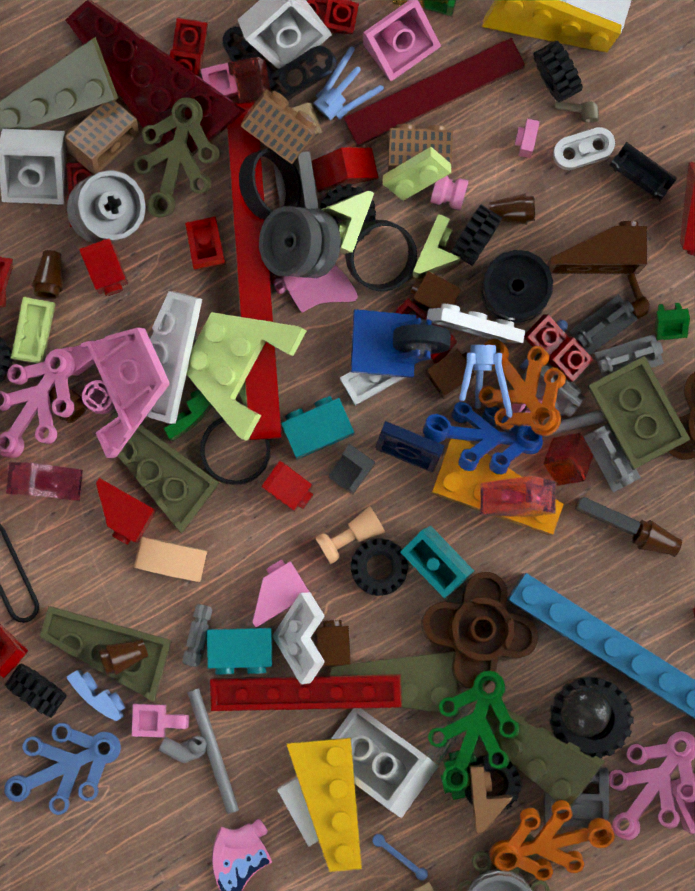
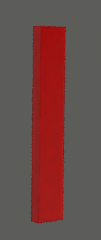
M401 674L315 676L312 682L308 684H300L296 676L211 678V711L401 708Z

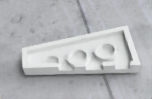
M169 291L152 327L154 332L150 341L170 384L146 417L169 424L176 423L200 313L201 298L175 291Z

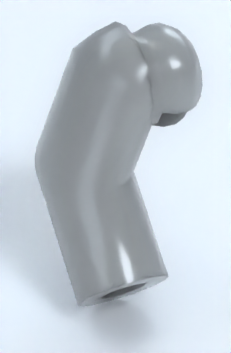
M194 736L192 739L181 744L165 737L158 751L181 763H188L202 757L206 752L207 744L201 736Z

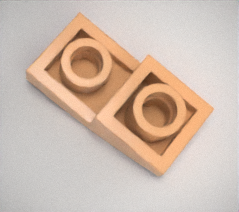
M141 536L134 567L158 574L200 582L207 551Z

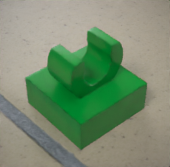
M675 303L674 310H664L663 304L658 305L654 328L656 341L688 337L690 323L688 308L682 309L680 303Z

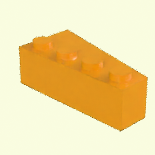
M449 440L431 492L432 495L549 536L554 534L564 505L563 503L509 468L504 474L492 472L489 468L492 457L488 454L480 458L475 470L466 471L462 469L458 464L460 455L463 450L471 449L474 445L467 440Z

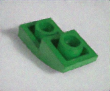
M199 389L191 393L192 399L186 402L192 413L186 416L185 412L178 414L176 423H171L164 428L172 442L195 427L213 407Z

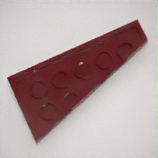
M86 0L65 19L83 45L96 37L115 90L143 128L148 125H155L171 116L172 108L179 99L193 98L202 107L203 117L200 125L210 142L246 111L94 1ZM187 108L185 110V116L187 119H190L192 117V111L190 108ZM176 128L163 134V139L155 144L156 147L160 148L172 141ZM154 129L149 131L151 140H154L156 137ZM189 133L186 144L192 156H194L199 149Z

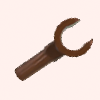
M635 273L627 276L633 296L636 301L631 303L634 308L632 312L637 319H640L648 314L650 304L647 298L642 295Z

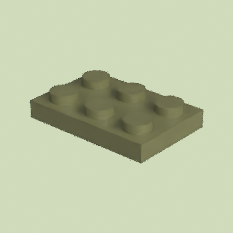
M645 356L588 385L591 395L632 470L690 440Z

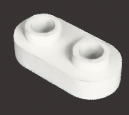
M602 127L562 138L554 148L553 159L557 166L564 170H573L605 160L614 150L615 138L609 130ZM593 142H602L604 148L596 150L593 147ZM566 150L572 151L574 158L571 160L564 158L563 152Z

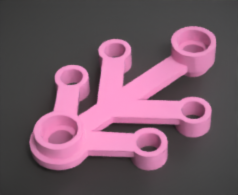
M55 349L46 356L44 362L26 367L14 364L8 369V380L18 385L26 383L29 378L43 376L38 386L11 393L0 391V398L4 397L0 411H6L11 406L26 403L10 430L0 435V455L8 458H16L21 455L24 450V441L21 436L37 411L40 425L35 430L36 439L45 444H51L56 440L57 430L53 427L49 392L54 384L57 398L52 404L54 414L66 418L72 415L74 411V403L70 400L68 377L74 372L75 362L68 351ZM60 359V366L55 369L56 363ZM18 370H20L21 375L18 379H16L15 374ZM65 402L66 409L63 412H61V404ZM46 429H48L49 435L46 439H44L43 433ZM9 439V446L5 449V443Z
M674 733L666 744L650 747L634 744L628 748L627 758L635 765H642L649 759L666 757L659 768L629 773L614 770L609 774V785L617 791H623L628 786L647 783L628 811L620 813L614 818L612 828L618 837L623 840H632L638 836L640 832L638 820L658 792L662 809L658 814L659 822L669 829L675 828L679 824L680 816L675 811L670 777L677 766L681 778V784L677 789L678 796L685 802L695 801V784L691 761L695 758V738L690 733ZM680 742H685L687 745L683 752H677L676 750ZM642 750V757L634 760V751ZM622 775V784L619 786H615V777ZM688 786L693 787V794L690 797H684V789ZM667 813L674 814V820L671 823L664 822V817ZM623 820H629L628 829L622 831L620 823Z

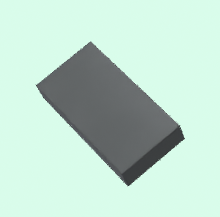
M586 497L578 499L574 508L581 513L631 535L636 534L640 526L639 521Z

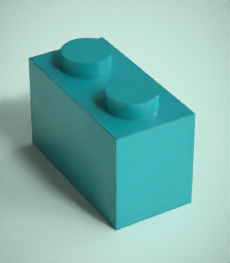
M331 396L316 401L314 403L315 408L304 413L301 408L285 415L286 421L281 424L297 460L355 434L340 398L333 400Z
M431 525L421 530L400 551L443 598L453 593L474 572Z
M272 628L207 630L208 669L215 668V674H234V668H247V674L266 673V667L273 666Z

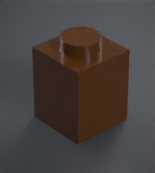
M428 271L424 278L418 276L410 293L415 295L412 302L428 311V309L441 308L442 304L454 305L461 292V288Z
M457 348L426 370V376L443 399L461 387L467 364V352L461 354ZM473 369L470 380L473 379L476 375Z
M342 620L323 621V627L317 628L318 651L325 661L323 666L351 665L349 626H342Z

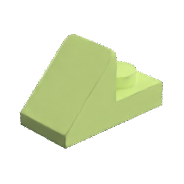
M365 191L321 209L343 220L342 223L339 222L337 224L341 237L340 253L347 254L353 252L371 204L373 192Z
M438 214L413 270V277H424L428 271L434 273L459 263L460 257L438 248L439 245L446 246L452 233V229L447 228L450 221L449 218Z

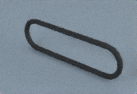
M0 524V532L34 602L35 607L32 615L26 618L18 617L13 612L1 584L0 595L10 616L14 620L22 623L29 622L39 612L38 599L5 529Z

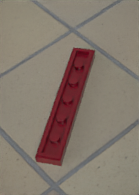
M511 37L344 117V122L356 146L359 147L389 133L390 128H396L398 124H408L523 69L525 63Z

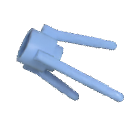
M353 46L349 47L325 86L316 95L317 99L313 102L315 107L330 121L335 116L340 120L347 112L374 97L384 89L383 85H379L347 105H342L346 100L341 93L361 71V68L355 67L336 89L332 88V86L354 53L355 48Z
M470 345V353H467V364L459 400L464 401L466 398L473 369L476 371L475 408H481L478 395L483 388V371H492V364H495L507 417L511 418L513 412L502 367V353H496V345Z

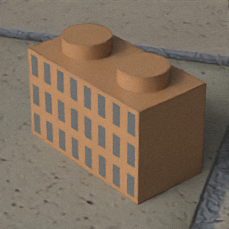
M265 89L243 118L241 127L286 161L293 164L315 135L316 126L313 125L314 120L305 112L299 110L297 113L289 107L288 100L276 91L271 93Z
M114 100L95 106L85 120L80 124H75L68 131L65 137L68 153L90 172L96 174L139 136L137 119Z
M398 124L396 128H390L388 172L430 147L450 162L452 168L453 131L446 130V127L441 125H431L427 129H415V126L411 124Z

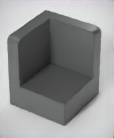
M349 444L338 463L330 472L329 478L354 495L374 467L375 461Z

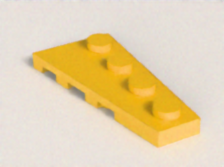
M495 0L484 16L482 23L483 28L552 42L558 40L562 44L606 53L620 36L622 27L621 24L560 0Z
M351 738L286 743L329 872L362 869Z

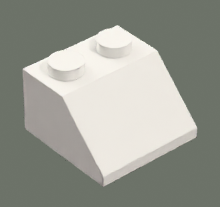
M259 0L238 19L245 40L278 69L311 48L320 46L331 36L329 29L306 0Z
M2 129L0 136V188L2 202L65 203L67 163L65 131Z

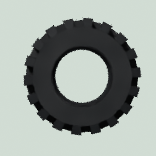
M595 677L578 678L574 682L564 685L562 691L555 695L554 704L550 707V726L553 728V734L556 739L566 744L570 742L580 747L582 753L592 758L597 756L603 759V756L615 754L616 749H621L626 744L624 743L627 737L630 738L632 733L630 727L631 724H634V717L631 716V710H633L631 703L627 701L625 693L611 682ZM586 699H597L603 702L609 711V722L606 729L595 737H587L580 734L573 724L575 708Z

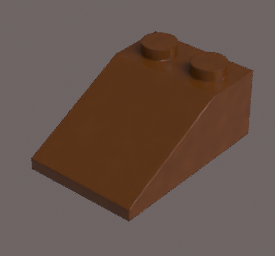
M621 221L619 226H613L551 257L547 266L551 274H639L647 265V226H638L637 221Z

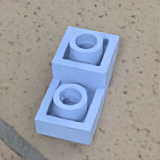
M79 669L66 676L78 694L98 712L115 721L125 716L122 712L125 709V705L116 692L111 694L108 689L97 695L94 690L98 686L89 672L83 673Z

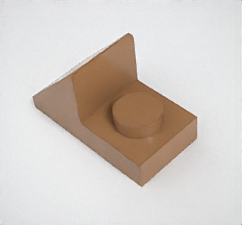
M482 764L469 765L474 826L476 833L479 834L486 831L513 797L511 795L486 797V792L492 791L490 771L484 772Z

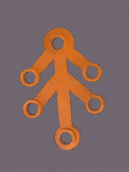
M499 339L486 341L484 345H496V353H502L504 376L514 388V390H508L511 404H525L531 411L513 412V416L505 423H502L503 417L507 415L505 408H502L495 414V423L504 430L511 429L514 425L531 426V429L540 436H548L554 433L561 423V415L555 408L558 389L565 384V375L558 368H550L545 372L544 382L546 387L541 403L536 397L541 367L545 366L549 361L548 352L541 346H534L528 351L527 358L529 364L524 381L508 359V347ZM538 353H542L541 358L535 361V356ZM558 374V379L551 383L552 377ZM486 386L480 390L479 400L486 407L492 408L498 403H503L501 390L494 389L491 386ZM493 393L492 398L486 401L487 395ZM550 417L549 421L543 425L544 419Z
M559 800L553 803L551 807L552 816L533 841L523 843L530 831L540 826L541 820L536 809L526 808L520 813L521 823L510 838L496 842L491 847L489 856L492 864L501 871H511L518 867L533 874L537 880L546 881L553 875L552 865L549 860L564 866L570 873H578L584 868V861L580 852L570 851L566 853L557 848L589 841L596 848H605L614 841V831L609 821L603 818H596L586 828L555 835L563 823L569 821L572 817L570 804L565 800ZM560 810H566L564 813H557ZM527 818H534L532 821H526ZM538 854L544 858L534 861L526 856ZM574 860H577V861H578V862H576V863H574V864H570L571 861H574ZM541 868H547L545 871H538Z

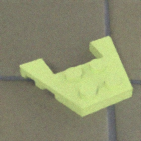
M211 312L192 347L186 374L236 435L248 441L261 415L235 400L265 342L294 356L307 330L294 325Z

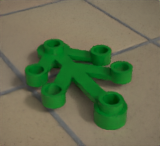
M484 671L480 673L474 680L473 688L453 698H443L439 703L441 714L451 718L459 713L461 707L477 701L472 714L443 728H434L428 734V740L432 746L443 748L448 744L449 739L466 732L455 765L448 767L443 773V784L450 791L462 792L469 786L470 775L467 770L479 736L489 754L488 762L493 768L504 769L509 763L508 754L501 750L486 719L491 705L500 722V734L508 739L515 738L519 734V724L511 718L502 699L506 689L505 681L497 672ZM488 682H494L495 690L492 693L485 692L484 687ZM447 702H453L455 705L451 713H446L444 710ZM507 723H513L515 726L512 734L504 732V726ZM437 732H442L444 739L441 743L436 744L433 737ZM498 753L504 756V761L501 765H495L493 762L494 756ZM457 773L463 776V782L460 785H454L452 781L453 776Z

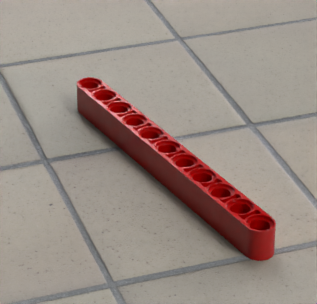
M255 102L236 103L246 110L227 127L241 317L273 322L270 271L264 264L259 249L260 231L265 220L257 217L250 211L242 197L239 186V171L242 162L248 155L261 151L260 140L241 127L243 118ZM260 157L255 168V182L258 193L264 202L262 162ZM265 342L245 380L247 407L261 415L249 437L250 440L281 438L275 346Z

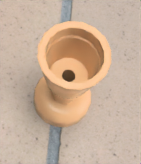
M371 506L367 507L348 523L349 529L330 539L324 533L315 537L330 564L339 559L337 550L356 539L358 542L385 533Z

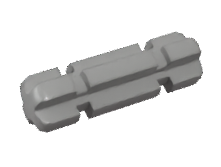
M202 604L195 606L193 614L195 621L191 623L186 644L188 650L184 652L182 660L185 665L193 667L200 665L202 657L200 650L204 648L209 627L207 621L211 619L212 608L210 606Z

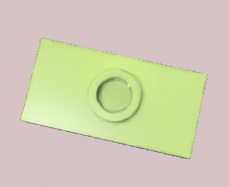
M23 297L11 354L12 360L34 364L44 362L55 309L54 302Z

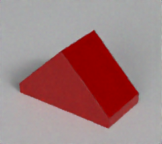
M341 147L311 161L318 192L335 189L339 185L344 187L346 184L353 185L379 179L372 148Z

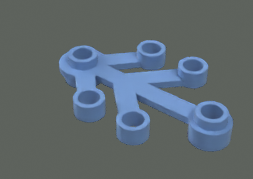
M67 723L56 724L52 729V737L55 741L65 742L69 740L87 748L77 754L46 744L37 736L27 738L23 742L25 754L29 756L40 755L58 763L28 777L23 775L11 777L7 780L4 787L6 796L14 802L22 801L30 795L31 789L63 775L56 796L49 802L51 812L61 815L69 809V797L80 767L93 761L87 781L82 783L78 789V794L82 800H93L99 793L98 783L105 764L116 760L121 751L120 741L113 733L100 732L93 737L72 729ZM60 726L67 729L68 734L66 738L57 736L56 732ZM30 740H35L38 743L39 747L36 752H31L28 749V742ZM101 742L109 744L110 751L108 754H102L99 751V744ZM14 783H19L22 786L23 790L20 795L12 792L11 788ZM85 785H90L94 788L93 796L87 797L84 795L83 788ZM56 799L64 801L65 807L63 810H57L54 807Z

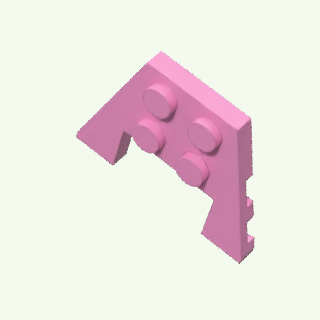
M134 328L105 336V338L100 340L87 341L79 346L63 348L74 359L75 369L72 374L73 376H79L93 364H96L118 413L117 418L96 432L106 458L118 456L170 384L145 328Z

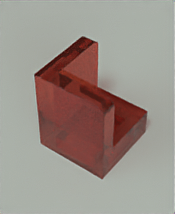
M260 57L228 62L229 74L235 77L237 81L240 102H254L258 100L265 89L270 92L265 60Z
M581 433L554 437L551 440L543 464L557 486L583 482L586 479L593 454Z

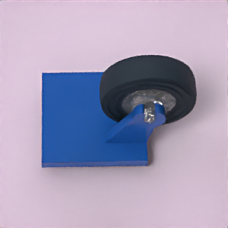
M354 309L351 372L413 378L416 363L431 359V354L449 350L451 341L450 331L446 328L432 325V320L430 319L426 321L420 318L416 319V315Z

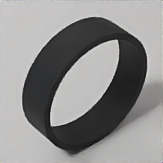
M270 148L248 155L242 162L239 171V186L242 197L250 211L263 220L273 210L263 202L256 187L255 168L261 156L271 160L283 177L286 190L283 206L298 207L301 199V181L294 163L291 164Z
M369 221L362 225L353 252L345 254L346 264L351 275L365 287L375 291H390L400 287L412 275L417 262L416 244L409 232L391 221ZM390 226L397 228L405 237L408 245V259L403 271L395 279L384 284L364 282L358 275L354 265V252L359 240L368 231L377 227Z
M221 417L206 429L202 437L200 453L203 464L213 477L223 483L231 485L249 483L259 477L267 467L271 451L269 439H265V460L255 474L242 480L224 479L211 470L205 456V445L208 436L215 427L225 422Z

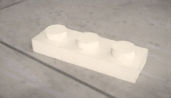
M442 304L441 308L428 309L427 319L432 320L433 324L487 339H499L505 344L523 343L525 330L514 328L515 323L512 321L496 319V322L487 320L488 315L470 311L469 314L461 313L460 307L456 305Z

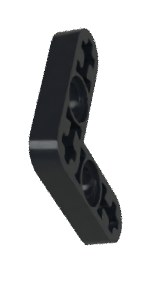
M231 27L223 35L222 43L224 49L255 102L266 87L271 90L279 87L280 85L276 83L278 79L287 90V93L284 94L280 89L276 92L290 100L329 75L336 66V58L333 52L324 46H316L273 73L264 56L245 38L241 41V44L247 52H250L252 49V53L243 55L239 48L231 46L235 42L234 35L244 37L241 27ZM318 54L324 57L328 56L325 60V68L322 69L320 66H315L310 69L314 74L312 77H310L307 69L302 66L304 62L309 67L315 64ZM253 59L258 60L261 64L259 74L254 77L248 76L245 71L247 63ZM298 69L302 72L303 79L298 86L292 87L287 82V75L291 70Z

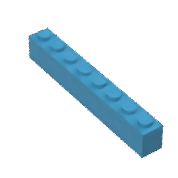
M527 573L521 575L507 598L508 602L695 720L694 679Z

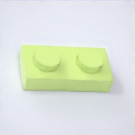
M430 147L385 173L382 184L404 201L451 173V163Z

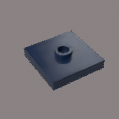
M385 421L375 448L397 459L433 472L445 445Z

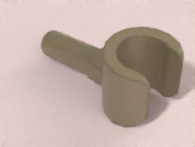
M556 101L555 109L575 113L581 112L582 122H597L599 120L598 106L594 102L588 101L581 104H571Z

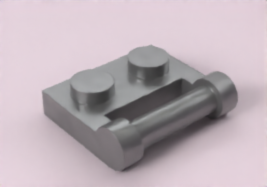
M600 768L589 783L598 784V793H581L571 806V819L563 823L562 826L588 827L589 823L596 818H603L609 821L608 768ZM545 791L544 825L552 816L551 807L556 802ZM560 810L557 813H564L566 810Z

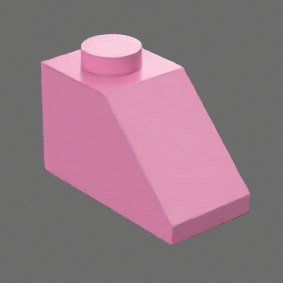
M280 560L266 569L269 575L265 576L262 581L253 618L255 627H259L291 607L300 593L310 592L291 561L285 564L283 560Z

